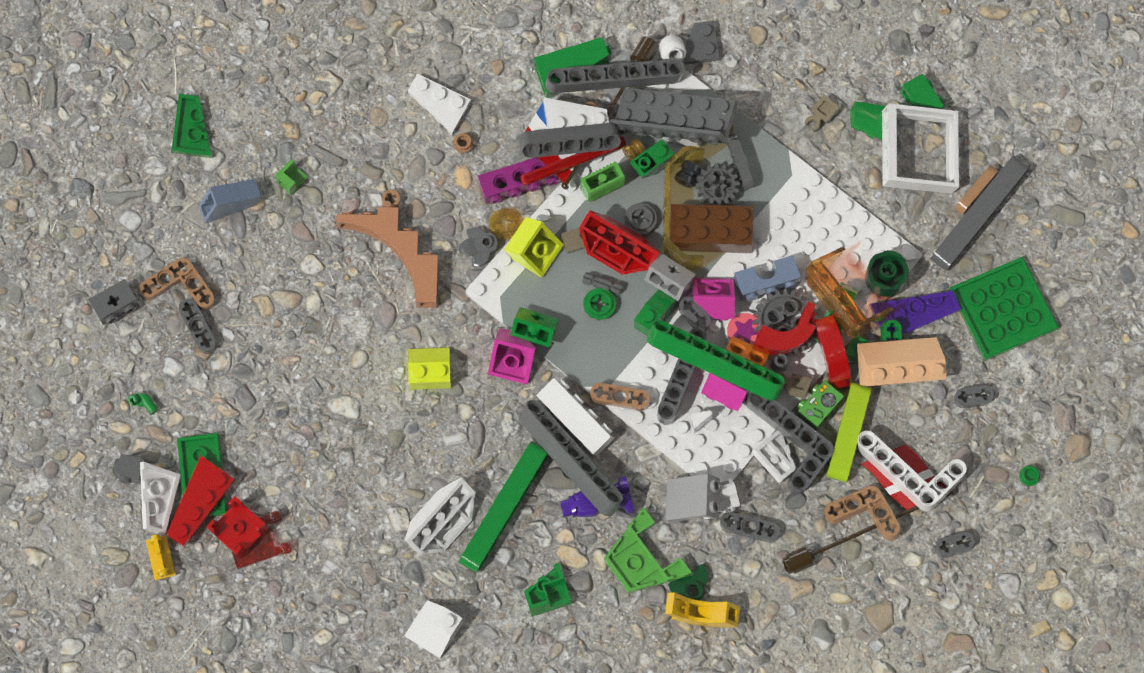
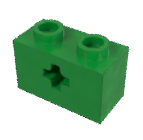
M519 307L510 335L550 347L559 319Z

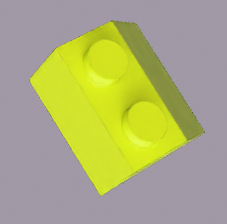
M525 217L504 251L515 262L542 278L564 244L542 221Z
M450 348L408 349L410 390L451 388Z

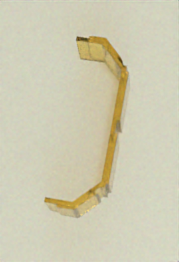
M684 146L671 158L670 162H667L663 175L664 213L662 250H664V254H668V258L689 271L694 269L701 270L704 255H685L669 239L670 176L681 167L684 160L702 164L705 148H697L696 146Z

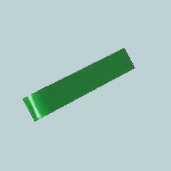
M657 320L652 325L647 338V342L651 346L767 400L775 401L778 399L785 384V379L780 374L665 321Z
M533 441L529 443L458 563L475 573L479 572L545 463L549 454L542 446Z

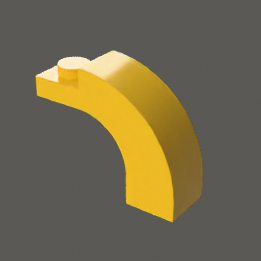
M668 593L665 614L672 616L673 620L688 624L735 628L738 627L740 606L730 602L698 601L677 593Z

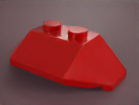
M589 210L579 227L586 253L621 275L647 271L660 254V251L643 236L609 216Z

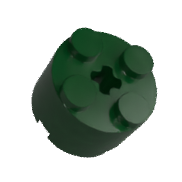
M886 250L875 254L870 259L865 273L866 286L876 295L894 297L903 289L909 275V268L904 257L895 251Z

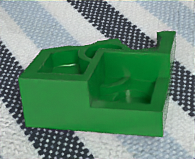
M855 101L850 109L851 127L857 131L864 132L872 139L875 136L882 140V110L886 106Z
M559 563L554 564V569L546 576L542 575L536 584L531 585L524 591L532 617L572 604Z

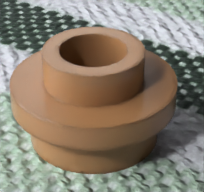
M458 134L453 140V147L459 153H467L473 148V139L468 134ZM466 142L467 145L462 147L460 146V143Z

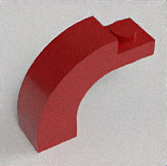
M807 302L797 326L792 330L781 332L762 325L752 349L764 354L778 355L788 354L800 348L816 328V326L812 325L817 313L814 311L816 304Z
M834 315L814 320V326H816L815 335L825 361L828 383L836 390L850 386L851 374L849 363Z

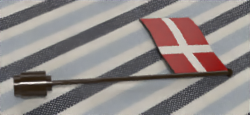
M905 444L892 450L925 482L929 483L935 477L922 459ZM884 454L877 456L879 460L887 459ZM869 461L860 464V466L864 467L875 477L887 494L906 510L894 515L896 519L919 509ZM897 467L891 469L896 475L902 473L901 469ZM908 482V483H907V486H908L910 489H916V488H917L916 483H914V482ZM942 482L936 483L940 489L947 488ZM953 489L947 496H954L956 494V490ZM929 496L922 497L925 503L933 502ZM874 524L814 552L811 549L807 550L806 547H802L786 554V557L782 559L783 566L788 574H796L813 566L815 555L876 529L877 526Z

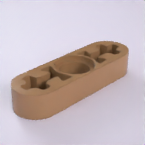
M990 165L959 201L955 209L964 215L997 176L999 171Z
M596 383L592 386L590 392L591 399L599 404L639 411L647 409L650 404V395L640 389ZM598 389H603V393L609 394V390H612L611 400H607L608 395L604 394L601 398H598L594 392H598ZM617 392L625 393L626 399L623 402L615 400L614 395ZM630 393L633 394L632 398L639 399V396H643L646 402L639 405L637 400L632 399L631 404L628 403Z

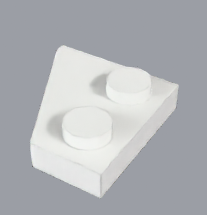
M778 430L751 452L778 483H781L796 469L794 461L790 456L789 446L786 445L783 435Z

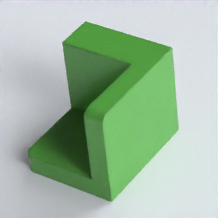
M293 159L275 175L276 182L291 195L307 180V176L296 167Z

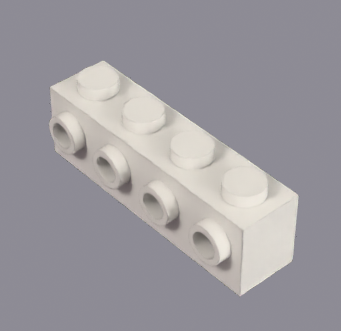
M553 378L536 396L592 454L597 456L614 439L611 435L613 431L605 423L601 425L596 420L599 416L591 408L587 410L582 405L584 401L577 394L573 396L568 391L570 386L563 379L559 381Z

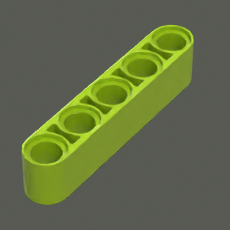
M851 382L834 445V452L828 467L827 478L845 483L848 480L872 387Z

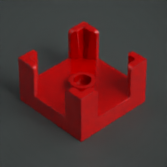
M234 496L228 503L231 508L217 522L213 519L206 527L241 559L270 528L249 510L241 500Z

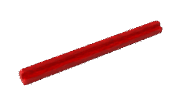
M620 136V145L615 149L577 153L521 175L520 179L522 184L526 186L618 150L626 145V141L623 136Z

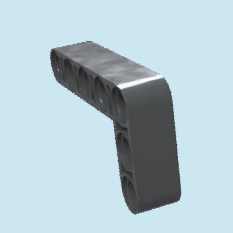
M750 392L745 399L748 409L807 453L787 482L790 492L794 494L802 493L808 488L833 454V444L778 401H770L756 395L760 398L761 403H753L752 396L756 394ZM768 409H775L777 417L770 416ZM785 421H791L794 429H787ZM803 433L810 436L809 443L802 440L801 436ZM819 446H823L826 448V455H821L819 453ZM807 462L813 463L815 466L814 472L806 468ZM795 478H798L802 481V488H798L795 486Z

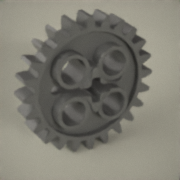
M786 289L783 290L782 294L776 290L774 296L768 293L767 299L762 298L761 304L756 306L758 311L753 313V316L758 318L752 322L753 325H757L753 332L758 333L762 325L771 329L775 328L782 321H788L798 313L802 314L809 298L803 301L801 299L802 293L797 297L795 296V290H792L790 294L787 293ZM784 306H791L793 312L786 311ZM767 315H773L776 318V322L769 321ZM800 316L792 319L789 324H783L776 331L792 330L796 327L795 323L799 321ZM812 333L809 339L798 348L801 352L805 350V346L809 347L812 344L810 340L814 341L816 338L815 334ZM798 349L793 351L792 353L796 355Z

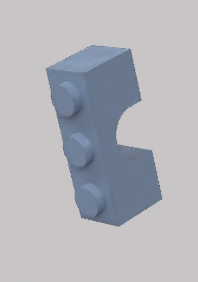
M791 255L773 261L774 276L770 279L760 278L754 267L735 272L733 279L741 301H753L763 294L768 295V293H771L773 295L776 290L783 288L789 290L797 287L801 276L794 256Z

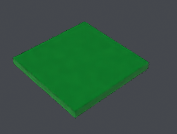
M1023 256L948 289L954 292L961 307L959 312L984 361L1059 329Z

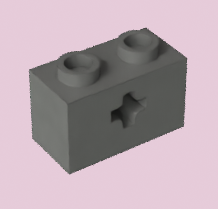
M125 279L88 299L102 325L114 323L119 316L124 313H132L139 306ZM114 301L118 304V305L115 306V307H114V305L112 304V302H114Z

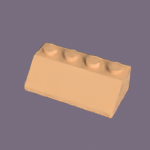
M937 337L857 344L860 385L875 386L947 379L946 361Z

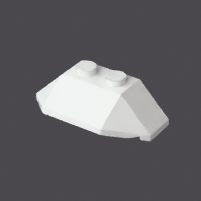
M462 478L439 489L410 521L405 541L419 555L444 552L472 521L476 492Z

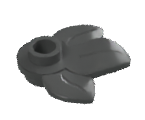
M472 227L467 230L468 239H465L460 244L458 251L464 255L472 256V266L480 267L488 262L490 253L496 250L498 239L492 233H485L479 227ZM490 239V244L485 246V241Z

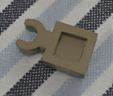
M823 95L811 109L814 115L807 117L804 123L807 126L810 122H815L816 125L812 130L816 132L820 128L821 121L827 124L840 110V107Z
M777 372L785 379L782 389H786V394L806 400L812 385L811 378L792 373L790 378L783 372Z

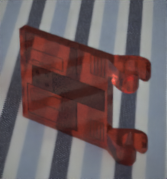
M278 511L260 517L267 526L282 520ZM268 530L241 559L233 552L232 554L237 569H241L279 555L288 554L292 549L288 542L275 547L270 530Z

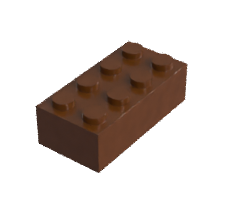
M671 204L670 251L752 252L753 206Z

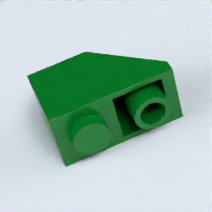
M923 74L902 85L900 93L909 106L935 109L944 108L942 97L935 93L932 82L929 78L926 79Z
M661 139L630 161V164L643 179L658 174L672 164L675 154L664 140Z

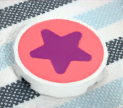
M748 311L736 313L734 319H729L725 327V339L729 343L733 336L753 345L758 333L753 332L757 325H753L752 322L758 318H755L753 313Z

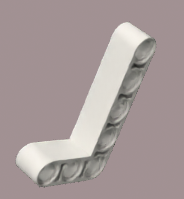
M863 431L858 436L857 450L922 511L927 512L934 509L965 476L966 464L962 460L955 459L927 483L873 432ZM868 439L872 445L864 446L861 441ZM882 453L886 455L887 459L879 460L876 455ZM897 467L901 469L902 473L896 475L891 469ZM958 468L960 469L961 474L955 475L952 473L951 469ZM914 482L916 483L917 488L910 489L907 486V483ZM944 482L947 488L940 489L936 483ZM929 496L933 502L925 503L922 497Z

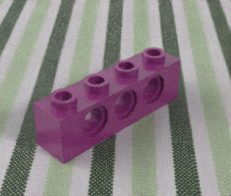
M536 157L478 175V184L485 204H496L506 197L515 198L525 191L534 192L544 185L553 186L558 184L560 180L554 174L526 186L522 182H517L515 180L517 177L546 166ZM498 183H505L507 186L501 189L496 185Z

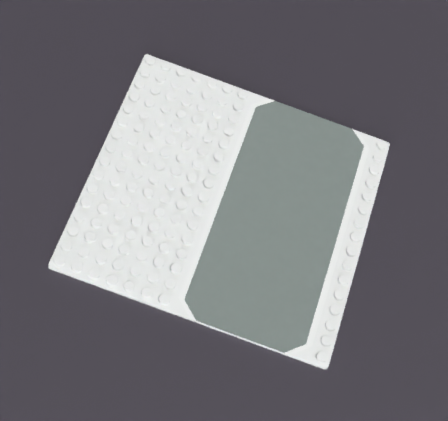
M671 69V70H670V71H671L672 73H674V74H678V73H679V72H678L677 70H675V69ZM686 69L678 83L652 85L644 89L722 98ZM737 109L733 119L734 128L732 134L737 133L753 178L754 187L743 190L740 184L739 188H736L739 190L738 195H734V202L728 200V206H753L751 253L670 251L671 204L709 205V201L702 202L703 196H697L699 191L695 189L698 183L696 181L697 176L694 178L695 182L692 188L684 187L675 181L674 177L677 172L682 170L681 164L683 161H692L701 170L703 169L706 172L708 165L714 168L715 163H718L719 168H722L725 164L727 171L732 168V175H737L728 146L721 143L712 145L702 141L700 147H693L664 140L675 154L673 163L658 174L643 179L632 167L622 148L580 164L568 184L569 188L564 190L561 187L562 183H560L530 217L531 219L542 221L562 242L561 233L579 228L589 210L609 216L626 226L624 217L627 209L636 203H645L655 210L657 223L652 231L646 235H639L647 239L660 251V254H664L696 274L695 278L733 279L735 272L754 267L760 278L770 279L774 276L773 261L793 255L801 279L800 283L797 284L798 286L787 290V293L790 294L792 290H795V296L798 297L802 293L801 299L803 301L809 298V302L816 304L814 311L818 312V315L814 319L824 318L836 289L841 282L860 290L840 332L845 348L851 342L853 335H857L873 316L869 305L872 303H882L888 298L876 295L866 286L865 273L870 259L875 254L886 250L895 251L904 257L910 272L922 257V253ZM627 132L626 134H619V137H624L626 145L631 144V140L637 138L646 150L661 140L649 135L637 136ZM614 161L617 162L625 176V184L588 202L580 189L581 177L584 178L585 175L588 176V174H592L596 170L599 171V168L602 169L606 165H610V163L613 164ZM714 174L716 176L715 185L717 186L715 196L719 198L721 197L719 195L720 175ZM725 183L728 188L731 187L729 183ZM709 184L704 185L705 188H710ZM643 212L641 213L639 218H635L638 220V226H640V224L643 221L646 222V220L643 219ZM506 244L466 289V295L510 331L519 307L558 318L556 333L550 347L529 342L536 347L535 351L588 394H590L592 386L596 383L646 391L650 395V404L647 409L642 411L602 405L690 476L710 474L720 478V481L730 478L733 481L754 457L751 452L776 431V429L748 409L745 401L739 411L728 409L724 404L711 400L702 394L701 391L709 376V372L698 367L694 371L674 422L669 425H663L658 421V407L678 358L651 346L647 342L648 336L634 328L635 317L658 290V288L644 280L648 270L621 275L586 253V249L567 254L563 245L541 278L515 262L504 251L507 246ZM585 272L591 273L595 277L597 275L612 280V283L618 282L622 284L620 294H613L616 300V308L614 313L607 319L598 321L597 319L590 318L584 311V297L589 291L595 289L592 284L589 286L582 283ZM734 282L735 314L745 311L751 313L758 311L756 309L757 304H761L762 298L767 299V295H760L759 298L753 301H741ZM693 283L682 298L693 297ZM786 288L780 289L778 291L780 292V294H782L783 290ZM599 297L596 304L594 303L597 306L598 312H600L602 306H605V304H602L601 297ZM678 301L664 321L690 332L693 327L679 312L680 301ZM684 303V310L689 309L692 313H694L691 309L692 304L690 303L689 305H687L686 303ZM784 306L786 311L793 312L791 306ZM798 313V314L794 315V316H793L791 319H789L788 321H785V322L782 321L779 326H777V327H775V328H772V329L777 330V329H778L780 326H782L783 324H785V323H788V324H789L792 319H794V318H796V317H798V316H801V314ZM696 315V317L698 318V323H697V324H698V325L703 324V325L705 326V321H706V319L704 318V319L701 320V319ZM767 315L769 321L776 322V318L773 315ZM711 317L710 327L705 331L706 341L726 349L728 342L725 339V327L728 320L722 321ZM810 340L812 344L809 347L805 346L803 352L798 349L796 355L792 352L787 355L788 367L783 372L790 378L792 373L811 378L812 385L810 389L826 371L820 345L813 340ZM769 355L764 367L773 371L771 363L775 356L778 357V355ZM678 373L676 375L680 380L687 378L685 373ZM784 388L776 401L792 412L802 398L786 394V389ZM598 389V392H594L598 398H601L604 394L608 395L607 400H611L612 390H609V394L603 393V389ZM676 391L669 393L671 398H678L680 396ZM617 392L614 398L618 402H623L626 399V395L623 392ZM630 393L628 403L631 404L632 399L637 400L639 405L646 402L643 396H639V399L632 398L633 394ZM752 396L753 403H761V400L758 396ZM769 408V415L777 417V411ZM663 410L661 414L664 417H670L672 412ZM708 410L712 411L711 420L695 433H692L691 414Z

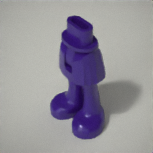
M621 476L618 482L614 484L620 493L624 494L622 495L623 500L619 508H623L626 513L632 514L635 512L627 477ZM582 491L569 496L567 500L560 501L564 517L573 515V518L576 516L594 517L599 512Z

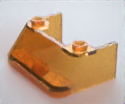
M840 247L811 261L806 267L805 281L830 314L834 315L835 320L846 335L858 338L876 329L894 309L890 307L867 319L828 270L833 262L846 250L844 247Z

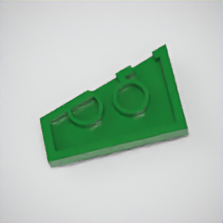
M179 93L171 153L212 158L199 96Z

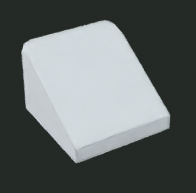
M708 410L691 414L692 433H695L711 420L712 411Z

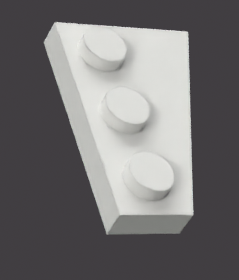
M420 74L416 75L408 89V93L424 109H427L434 116V119L441 123L451 135L454 134L471 103V99Z
M543 97L548 129L609 123L607 109Z
M140 462L143 529L165 535L181 474L146 462Z

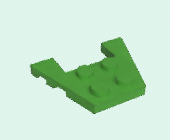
M645 508L640 510L637 517L630 523L627 530L604 558L605 563L628 594L688 577L692 574L681 557L662 569L638 537L655 525L654 520Z

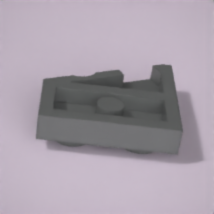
M714 21L694 23L685 47L686 57L682 61L684 65L719 61Z

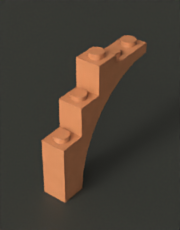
M393 205L378 207V215H374L371 212H364L362 215L352 212L337 214V228L354 230L370 235L383 242L395 252L411 276L415 289L416 308H437L438 255H434L431 252H424L422 255H418V231L410 228L399 231L398 207Z

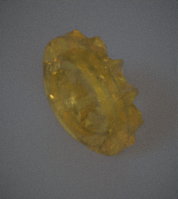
M501 208L494 211L489 218L491 233L503 240L511 239L521 225L518 213L514 212L511 208ZM503 217H505L507 222H511L508 224L506 231L502 224L499 225Z

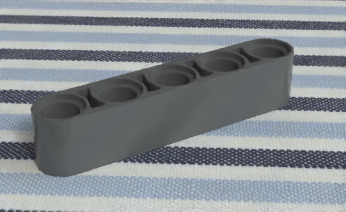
M612 123L526 131L519 136L522 153L527 158L612 150L617 148L621 142L617 128Z
M693 328L689 332L706 340V332L701 328ZM679 358L658 407L657 419L663 425H669L674 422L696 369V366ZM678 373H685L687 378L680 380L676 375ZM676 391L680 396L678 398H671L669 393ZM669 410L672 412V415L664 417L661 412Z

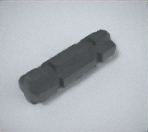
M585 272L582 279L583 284L589 286L592 284L595 288L610 290L611 293L619 295L622 290L621 283H612V280L597 275L595 277L588 272Z

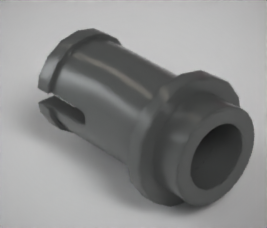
M778 354V357L775 356L771 363V368L774 372H785L787 370V356L785 354Z

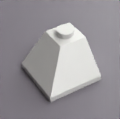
M427 600L404 636L438 658H441L462 626L463 618L447 608Z

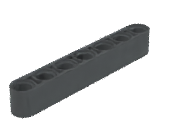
M671 59L552 69L548 73L545 86L551 93L675 84L681 80L685 66L682 61ZM671 69H675V70H677L679 73H678V74H674V73H672L670 70H671ZM650 71H656L659 75H653ZM636 72L639 77H634L631 73ZM611 74H617L620 78L615 79ZM596 75L600 80H594L591 76ZM571 77H577L580 81L575 82ZM551 79H558L560 83H553Z
M1013 155L937 248L930 260L945 271H948L1025 176L1030 167Z
M529 400L519 416L521 424L597 510L605 516H613L623 500L620 491L544 406L536 400Z

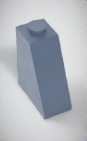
M255 179L210 187L198 205L204 222L209 223L255 206L261 198V190L257 186Z

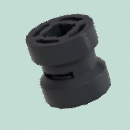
M684 160L681 164L682 170L676 173L674 179L680 185L692 188L695 182L694 178L699 175L701 168L692 161Z

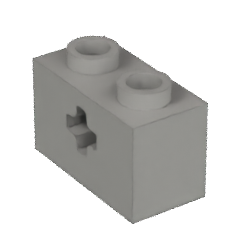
M661 253L650 265L644 280L675 300L680 301L690 289L696 274Z

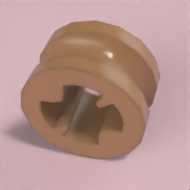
M392 189L385 191L382 195L383 206L393 205L399 207V193ZM389 196H392V198H397V200L394 199L393 204H391L390 201L386 202Z

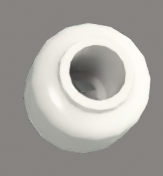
M669 35L661 40L659 51L663 60H684L686 48L680 37Z

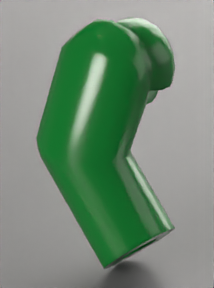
M133 393L128 397L130 405L145 407L150 415L155 414L159 410L148 394Z

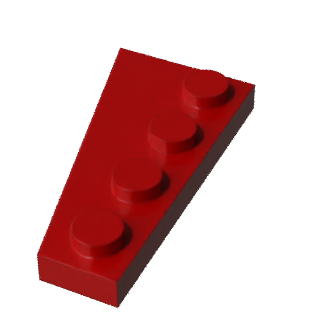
M200 456L169 527L167 536L185 548L235 482V479Z

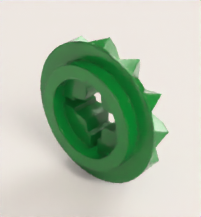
M592 289L584 297V311L590 318L597 319L598 321L607 319L615 311V297L606 289ZM599 297H601L602 304H605V306L601 307L600 312H598L597 306L594 305V303L598 302Z

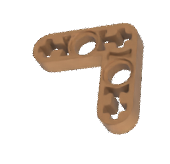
M186 258L175 260L143 281L139 286L141 297L144 300L151 301L181 282L200 309L209 310L215 304L213 293L192 263ZM179 265L186 266L187 270L183 272L180 270ZM172 269H174V272H177V278L174 277ZM165 274L171 276V281L168 284L160 282V278ZM193 279L200 281V285L196 289L188 286L189 282ZM155 280L157 281L160 289H158L157 286H155ZM147 286L148 288H152V293H145L144 288ZM201 291L206 298H209L208 304L202 302L199 294Z
M875 486L865 487L829 503L825 507V519L831 524L840 523L868 510L884 539L893 541L900 535V525L881 491ZM871 493L872 496L875 495V499L872 500L871 497L868 498V494ZM856 501L859 506L855 509H850L847 503ZM879 509H884L887 515L878 517L875 512ZM834 510L838 515L834 516L830 511ZM886 522H888L891 529H894V533L887 531Z

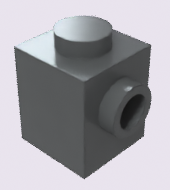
M121 453L120 458L116 459L113 465L114 473L119 478L118 481L124 484L133 482L141 485L140 462L146 461Z

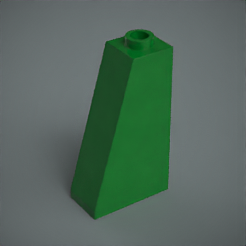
M603 37L534 57V67L545 98L552 99L559 94L549 92L545 86L548 73L552 69L605 65L608 63L611 50L609 44L604 42ZM571 77L575 82L580 81L577 77ZM551 79L553 83H560L558 79Z

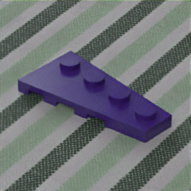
M953 291L869 305L879 328H881L882 323L886 320H896L901 325L902 335L961 310ZM890 323L887 331L892 333V331H895V327H892Z

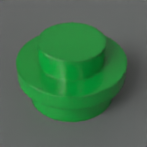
M1025 466L1019 473V479L1022 484L1031 487L1039 482L1040 472L1034 466Z

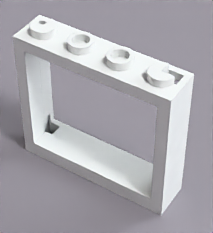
M888 104L882 110L883 187L950 194L959 188V181L961 180L959 175L961 138L958 137V130L960 129L961 122L958 119V111ZM897 118L946 123V182L897 177Z

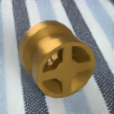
M637 138L631 140V144L622 147V151L629 161H632L646 151L643 144Z

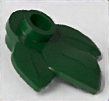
M703 564L699 565L694 571L690 569L692 572L690 576L668 583L670 591L693 600H702L705 594L704 586L708 582V572ZM696 589L698 594L693 596L690 591Z

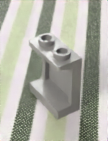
M710 474L668 479L666 521L681 525L685 524V520L706 517L714 520L719 519L720 478Z

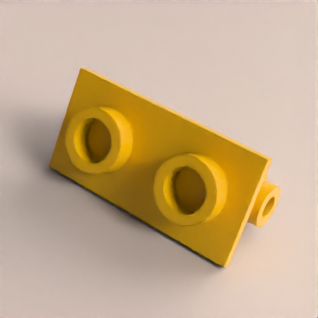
M159 534L152 535L151 539L146 540L155 581L175 576L167 536L159 537Z

